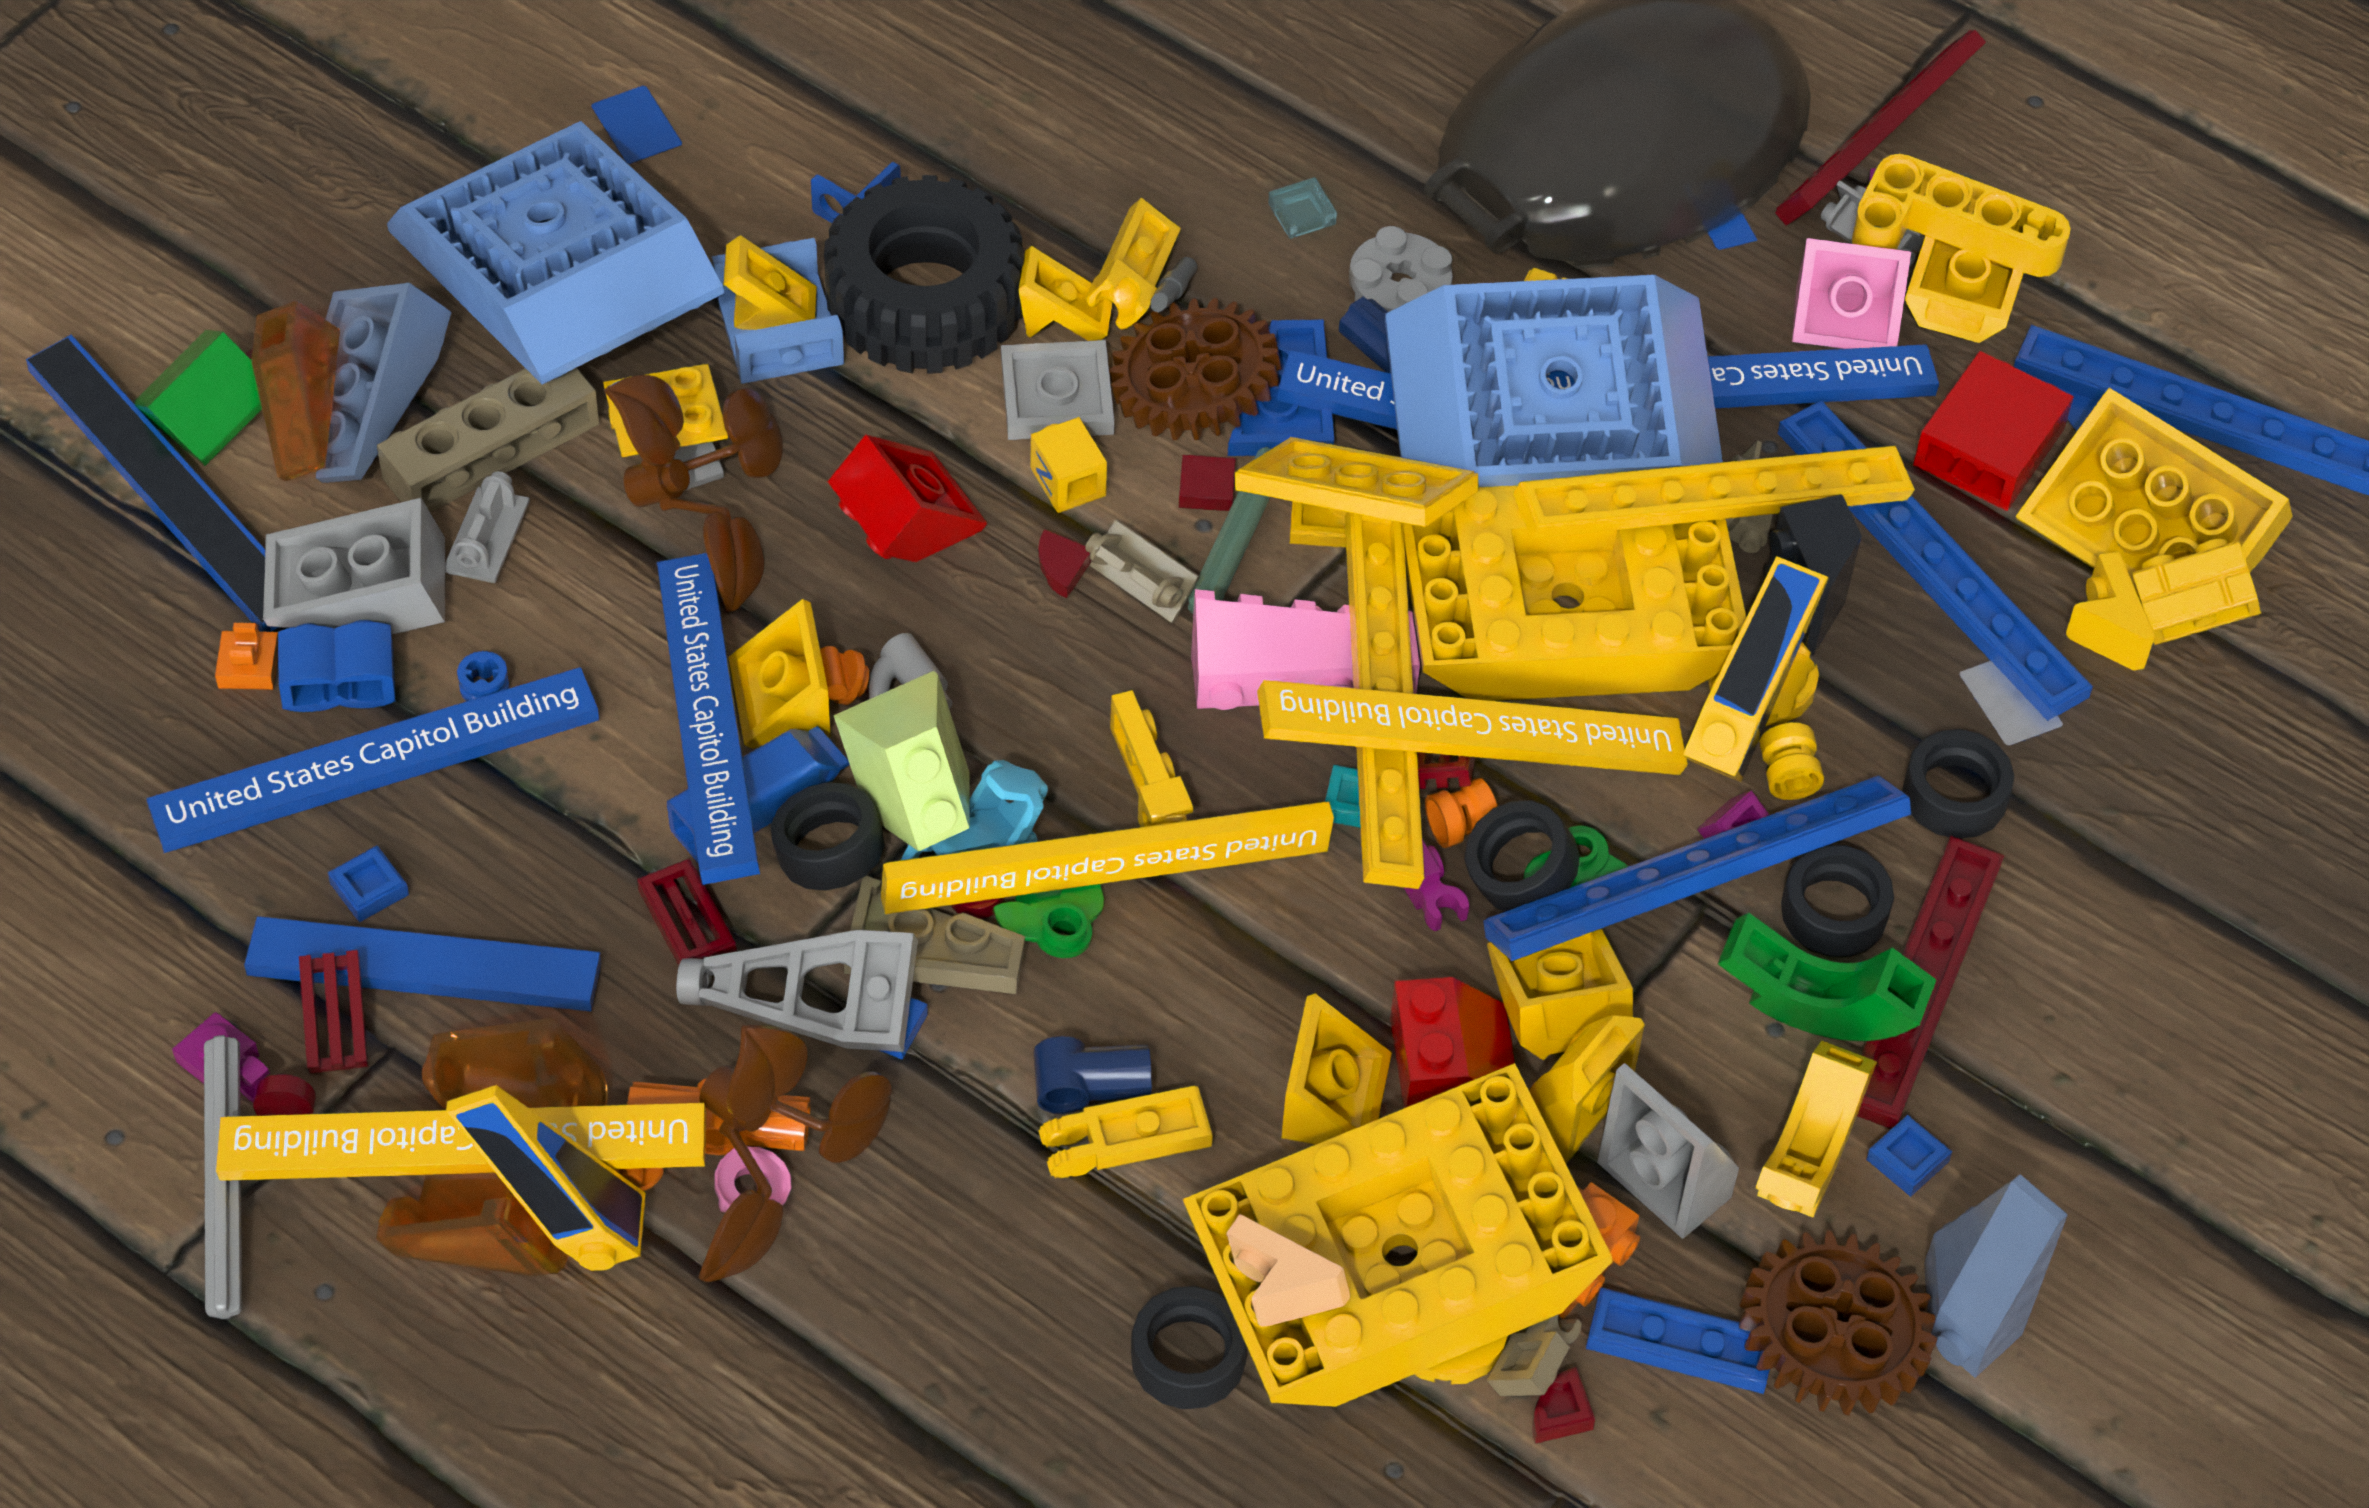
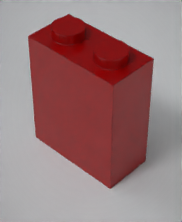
M1979 351L1922 430L1913 465L2008 511L2064 431L2074 396L2011 366L2005 361L1998 360Z

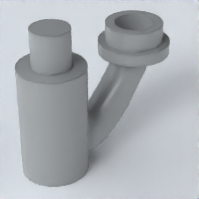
M902 633L891 638L882 648L881 657L876 661L872 669L869 681V699L889 691L891 681L894 678H897L900 684L903 685L935 671L938 673L950 709L953 702L946 694L947 680L912 634Z

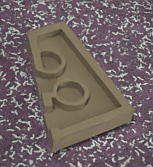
M869 876L862 878L850 931L868 930L914 933L918 940L913 982L1010 994L1017 993L1024 956L1025 936L965 913L950 916L932 908L885 914L881 901V881ZM844 964V974H851V968Z

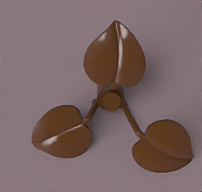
M636 375L613 383L604 392L618 409L626 432L634 448L642 458L641 463L629 466L624 473V488L629 500L637 507H646L660 503L662 511L680 509L709 514L705 518L703 527L707 556L727 613L737 610L756 589L764 571V555L754 528L744 517L731 519V514L727 507L676 498L680 497L689 486L690 476L688 471L738 453L743 471L751 478L769 476L777 469L782 457L783 442L779 426L774 416L770 413L768 404L754 390L743 388L733 391L727 396L723 407L724 427L733 443L724 448L682 462L679 459H674L675 452L680 448V442L676 436L682 430L684 417L678 398L671 387L664 380L651 375Z
M741 1026L740 1052L735 1069L725 1065L714 1070L705 1080L699 1099L700 1103H705V1108L724 1121L719 1128V1132L731 1141L757 1185V1192L754 1190L743 1192L727 1209L715 1232L697 1278L701 1281L712 1282L736 1275L750 1268L768 1252L781 1227L783 1207L776 1200L769 1199L772 1194V1187L740 1136L739 1131L747 1130L753 1132L758 1130L765 1124L772 1110L817 1131L825 1132L819 1146V1154L824 1159L833 1163L848 1161L861 1154L872 1143L886 1120L891 1101L890 1096L893 1092L891 1084L886 1077L873 1071L858 1074L850 1079L834 1098L830 1107L829 1118H816L778 1101L779 1096L788 1093L796 1086L804 1072L808 1051L802 1039L790 1031L775 1026Z

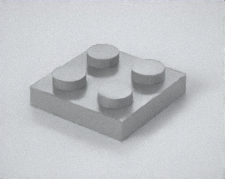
M1106 340L1001 345V366L1008 440L1031 439V434L1041 431L1051 424H1060L1080 417L1091 436L1114 435V413Z

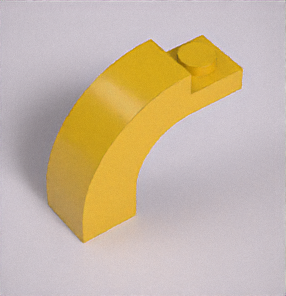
M1821 1040L1812 1054L1782 1135L1773 1153L1763 1166L1755 1188L1759 1190L1757 1196L1767 1199L1784 1209L1814 1217L1842 1155L1877 1061Z

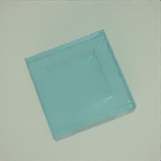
M1315 177L1269 192L1268 204L1289 239L1336 224L1337 211Z

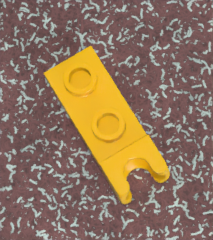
M1140 198L1129 208L1101 272L1094 278L1086 295L1087 304L1094 307L1100 302L1101 298L1111 300L1118 310L1116 318L1117 327L1121 330L1131 327L1150 307L1151 299L1157 290L1155 286L1181 228L1143 198Z
M1133 690L1111 695L1110 729L1139 795L1138 822L1140 827L1188 821L1186 814L1193 813L1192 802L1181 776L1175 777L1173 764L1168 753H1159L1154 742L1157 740V731L1149 709H1140Z

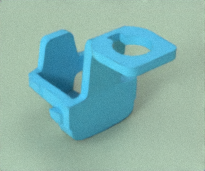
M1005 760L994 761L984 770L980 783L970 797L969 829L921 851H917L908 845L900 861L916 859L923 851L933 850L937 854L936 856L1037 842V836L1033 832V827L1044 807L1043 800L1047 795L1048 786L1033 770L1020 768Z

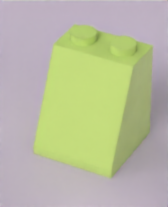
M935 671L929 672L834 715L857 787L864 791L874 803L880 824L917 851L926 849L969 829L970 772L938 673Z

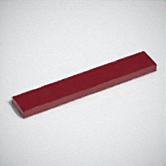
M1969 30L1948 45L1776 208L1777 211L1775 212L1785 226L1813 208L1836 186L1839 180L1841 181L1974 55L1986 43L1976 30Z
M1953 836L1950 837L1902 954L1934 977L1936 983L1919 1026L1895 1037L1866 1042L1861 1056L1877 1061L1857 1117L1892 1129L1899 1123L2005 855Z

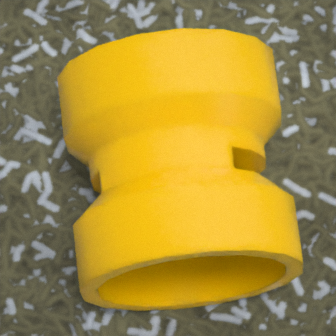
M1792 722L1779 724L1770 728L1762 735L1759 740L1763 761L1769 765L1766 775L1770 793L1774 797L1782 800L1802 799L1814 794L1822 787L1824 776L1821 762L1814 757L1817 745L1814 731L1808 725Z

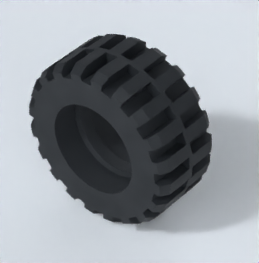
M922 175V180L909 181L908 176L893 179L892 185L883 187L879 183L864 192L865 198L855 197L843 208V215L840 214L834 219L829 228V238L825 241L827 310L830 311L831 316L838 315L846 343L856 352L862 354L864 351H867L868 359L884 367L887 363L894 364L896 369L901 372L913 373V368L927 369V374L942 373L943 367L954 365L957 370L972 364V358L977 355L983 359L997 349V341L1000 343L1004 342L1013 332L1015 322L1022 313L1018 290L1024 264L1022 235L1019 227L1012 221V215L999 202L993 205V197L978 187L974 191L967 189V184L964 181L951 178L949 182L938 181L937 175ZM923 262L943 264L963 273L949 282L932 286L909 285L887 276L888 273L899 267Z

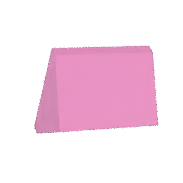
M1807 238L1796 287L1792 342L1843 349L1897 346L1911 251Z

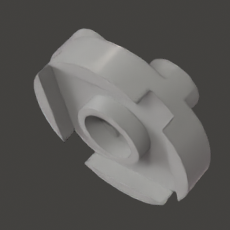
M1387 226L1381 228L1377 232L1376 237L1367 240L1355 251L1351 259L1349 285L1355 292V301L1363 296L1366 299L1373 298L1385 310L1390 312L1443 285H1452V255L1446 248L1438 246L1433 241L1420 235L1405 233L1399 227ZM1404 273L1412 279L1402 278L1397 282L1392 280V274Z

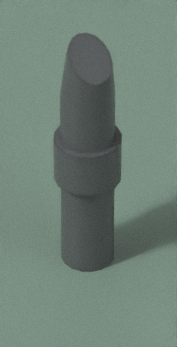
M1190 257L1181 258L1174 268L1163 276L1151 299L1150 304L1153 311H1163L1174 300L1182 296L1188 287V282L1197 271V263L1194 259Z

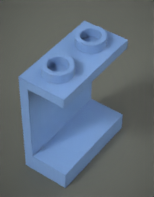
M814 238L784 242L761 247L760 249L817 286L815 319L758 330H741L734 327L736 294L724 285L725 254L712 256L713 268L724 289V294L716 298L741 384L844 364L843 330L838 315L831 316L830 311L827 310V301L818 275L817 245Z

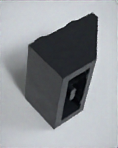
M1842 494L1781 507L1776 530L1772 531L1770 535L1771 553L1769 563L1763 567L1764 581L1776 556L1829 578L1802 640L1811 652L1810 656H1814L1846 602L1862 537Z

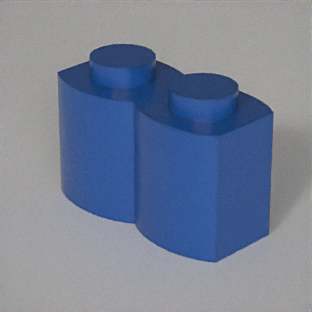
M359 620L334 629L308 623L278 632L279 690L282 708L295 712H316L331 709L338 705L349 708H375L395 702L394 648L391 625L370 620Z

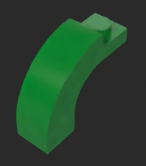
M1749 912L1735 920L1717 963L1724 970L1754 990L1749 1004L1762 1013L1788 1026L1814 1035L1847 1041L1887 1039L1919 1026L1936 983L1934 977L1893 947L1869 960L1857 963H1839L1818 958L1799 949Z

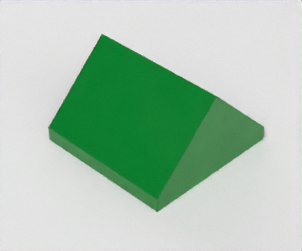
M205 330L133 403L153 425L206 466L280 390L223 331Z

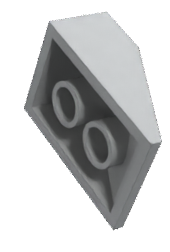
M422 498L266 534L263 620L267 626L291 628L309 623L335 629L355 621L370 620L391 625L392 634L445 622V537Z
M1624 1063L1616 1070L1597 1163L1677 1235L1684 1239L1732 1198L1739 1167L1734 1163L1733 1158L1723 1146L1710 1139L1688 1119L1680 1108L1667 1101L1627 1064Z

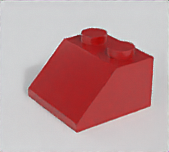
M865 434L827 481L840 498L838 504L841 510L848 517L859 523L868 535L866 537L868 546L885 559L894 557L918 562L981 532L988 524L935 454L920 448Z
M1454 977L1395 981L1390 1022L1404 1108L1515 1063L1504 1003Z

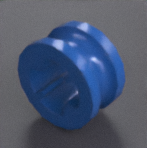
M473 652L459 663L457 675L460 693L465 701L510 688L506 663L501 656L493 652ZM493 675V681L488 683L486 680H483ZM476 676H479V677H481V678H483V679L477 680V681L474 683V679H473V678L476 677Z

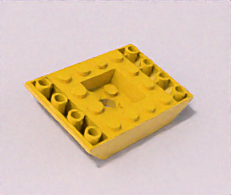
M1515 485L1478 487V492L1426 527L1403 523L1405 562L1422 671L1467 699L1499 701L1688 691L1720 673L1746 620L1726 519L1531 539L1513 494L1517 487ZM1559 596H1569L1576 599L1580 605L1576 608L1567 609L1560 607L1553 599Z
M1515 1063L1183 1199L1184 1206L1271 1403L1337 1407L1561 1314L1613 1262L1612 1255ZM1239 1214L1343 1267L1350 1293L1347 1303L1343 1307L1262 1327L1258 1325L1252 1305V1297L1261 1285V1282L1250 1279L1236 1267L1226 1234ZM1398 1246H1410L1418 1252L1416 1258L1405 1266H1393L1385 1261L1388 1252Z

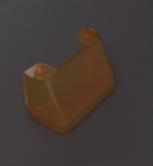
M553 1017L433 1034L428 1055L422 1068V1079L426 1089L444 1110H446L447 1101L494 1085L502 1088L528 1108L607 1106L608 1090L604 1073L598 1064ZM496 1173L426 1175L419 1202L407 1196L392 1198L386 1204L379 1219V1228L376 1239L385 1248L400 1258L525 1276L558 1274L564 1269L569 1256L551 1242Z

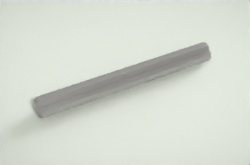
M225 1035L214 1036L213 1039L206 1041L204 1044L205 1312L209 1317L230 1319L232 1316L240 1314L242 1310L241 1180L220 1181L216 1173L220 1117L240 1116V1043L236 1038L226 1037Z

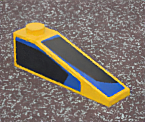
M1776 556L1712 687L1683 755L1690 762L1742 782L1829 579L1827 576Z
M497 1085L447 1101L446 1113L557 1248L591 1271L607 1270L617 1263L640 1256L646 1195L644 1191Z

